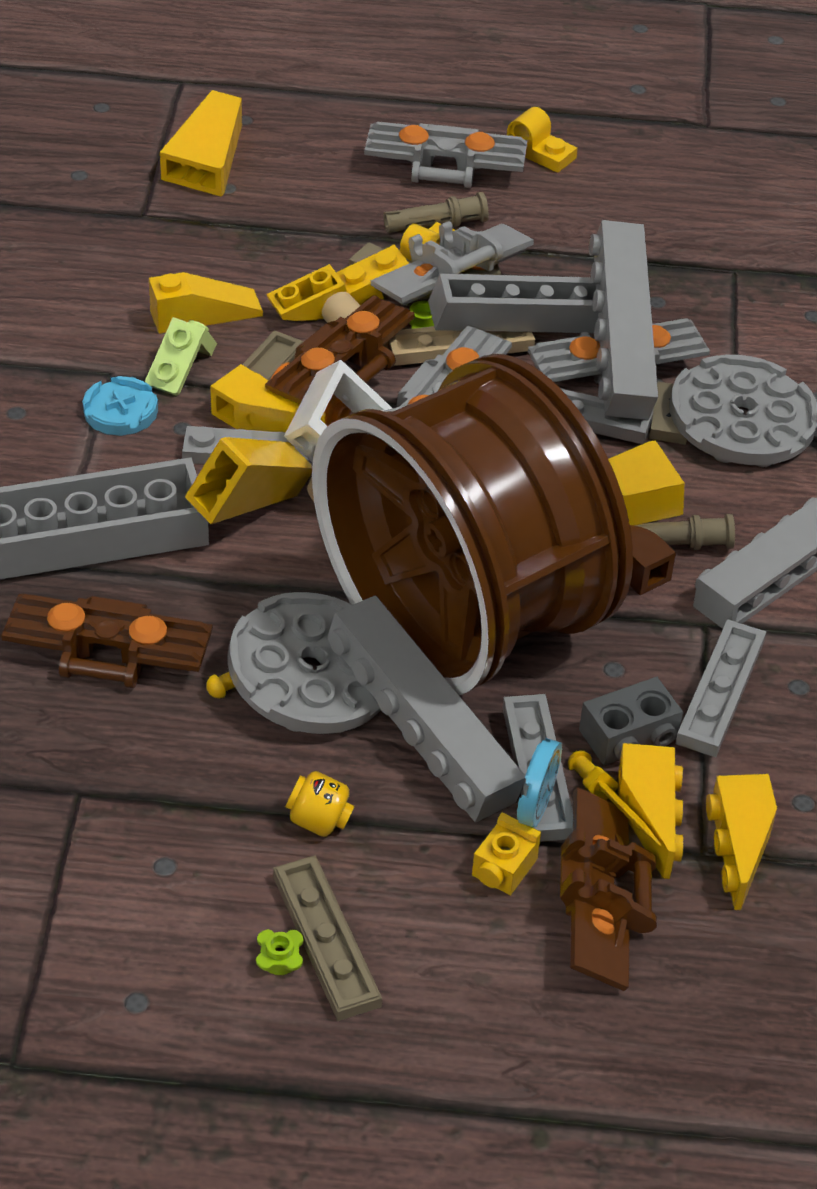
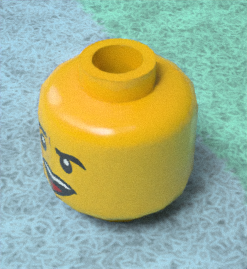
M314 771L307 778L299 776L285 807L291 810L290 819L294 824L325 837L331 834L335 826L342 830L344 829L354 805L347 802L349 797L347 785Z

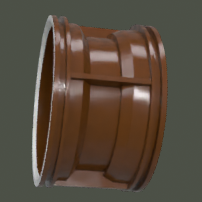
M505 354L481 356L451 371L436 393L395 411L359 410L331 423L324 429L318 439L312 466V488L317 520L331 564L350 604H356L376 595L458 695H463L490 681L499 672L504 660L513 650L516 640L532 632H559L563 634L583 632L613 616L623 604L632 578L633 544L628 513L616 475L597 436L575 404L550 378L529 363Z

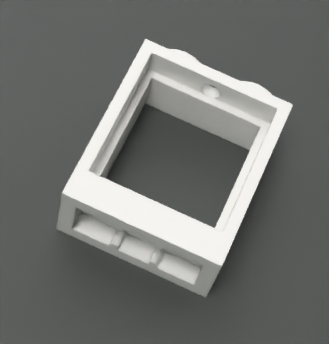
M342 360L316 373L284 435L312 463L318 439L324 429L328 427L320 419L333 394L354 413L365 409L381 411L392 409Z

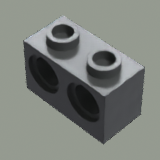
M654 677L583 702L579 731L603 766L620 760L623 743L663 747L669 745L677 738L683 711L659 678Z

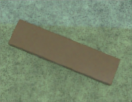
M316 855L274 867L273 878L296 930L303 935L304 948L337 1022L381 1008V994Z

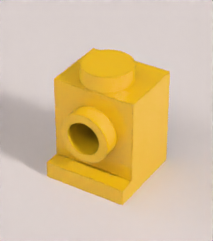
M502 812L497 819L496 826L474 853L472 876L478 878L484 885L490 888H497L511 896L538 859L541 832L519 823L517 819Z

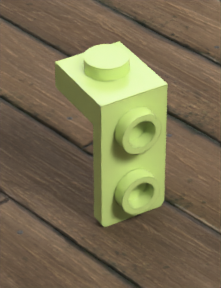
M173 317L145 382L152 388L178 396L197 353L200 352L212 356L217 343L208 332L209 328L194 320L186 322Z

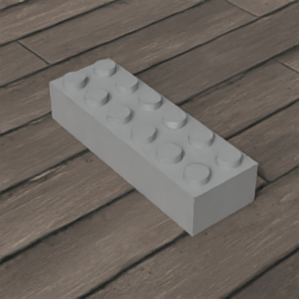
M192 457L0 487V579L209 545L208 521L185 498V495L197 478Z

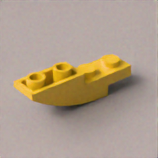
M394 244L338 272H335L332 266L328 264L267 293V298L282 320L306 321L324 319L322 308L326 300L338 292L349 293L360 306L373 295L384 300L382 292L371 286L370 280L405 266L409 262Z

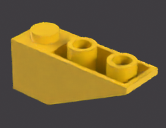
M242 364L210 386L211 414L235 429L286 433L300 404L266 389L265 383L269 380ZM323 413V415H322V417H321V419H320V420H321L322 422H324V423H325V417H326V414H325V413Z
M623 743L618 768V796L646 823L661 843V846L658 845L628 819L629 824L644 848L655 855L656 868L664 879H670L673 862H681L683 854V835L676 834L675 826H681L683 816V800L675 799V792L681 791L683 767L675 765V747Z
M769 774L717 776L713 794H707L706 797L708 820H714L716 825L714 831L715 853L717 856H723L724 861L722 885L725 892H731L734 910L742 909L771 835L777 806Z

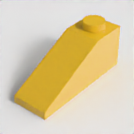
M185 272L169 273L149 278L150 312L159 334L166 333L173 317L186 322L194 320L208 326L263 316L262 307L252 288Z

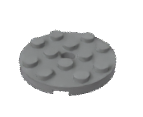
M716 355L701 359L700 365L690 370L685 368L681 371L672 388L669 408L671 418L679 432L690 443L714 456L716 460L723 463L733 462L768 467L771 464L780 463L799 455L810 445L817 429V401L812 391L804 382L797 384L786 376L787 369L775 363L745 355ZM738 407L748 408L747 415H744V411Z
M293 592L267 598L259 602L258 607L246 617L242 615L233 630L228 649L229 673L234 686L242 698L265 718L295 732L301 731L316 734L341 733L361 726L381 711L377 700L365 685L357 681L352 669L340 655H337L332 650L327 639L334 613L351 606V604L328 595ZM303 658H316L322 665L317 666L316 670H313V666L304 662Z

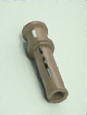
M477 192L476 196L460 199L451 196L444 203L383 213L387 234L406 230L413 223L429 227L433 226L436 222L443 224L450 221L453 227H458L461 222L473 220L487 222L489 217L488 204L484 192Z
M725 514L724 518L701 519L699 515H692V517H688V521L652 522L634 525L654 532L668 545L688 544L689 548H693V550H700L701 546L725 545L727 549H733L735 545L733 514Z

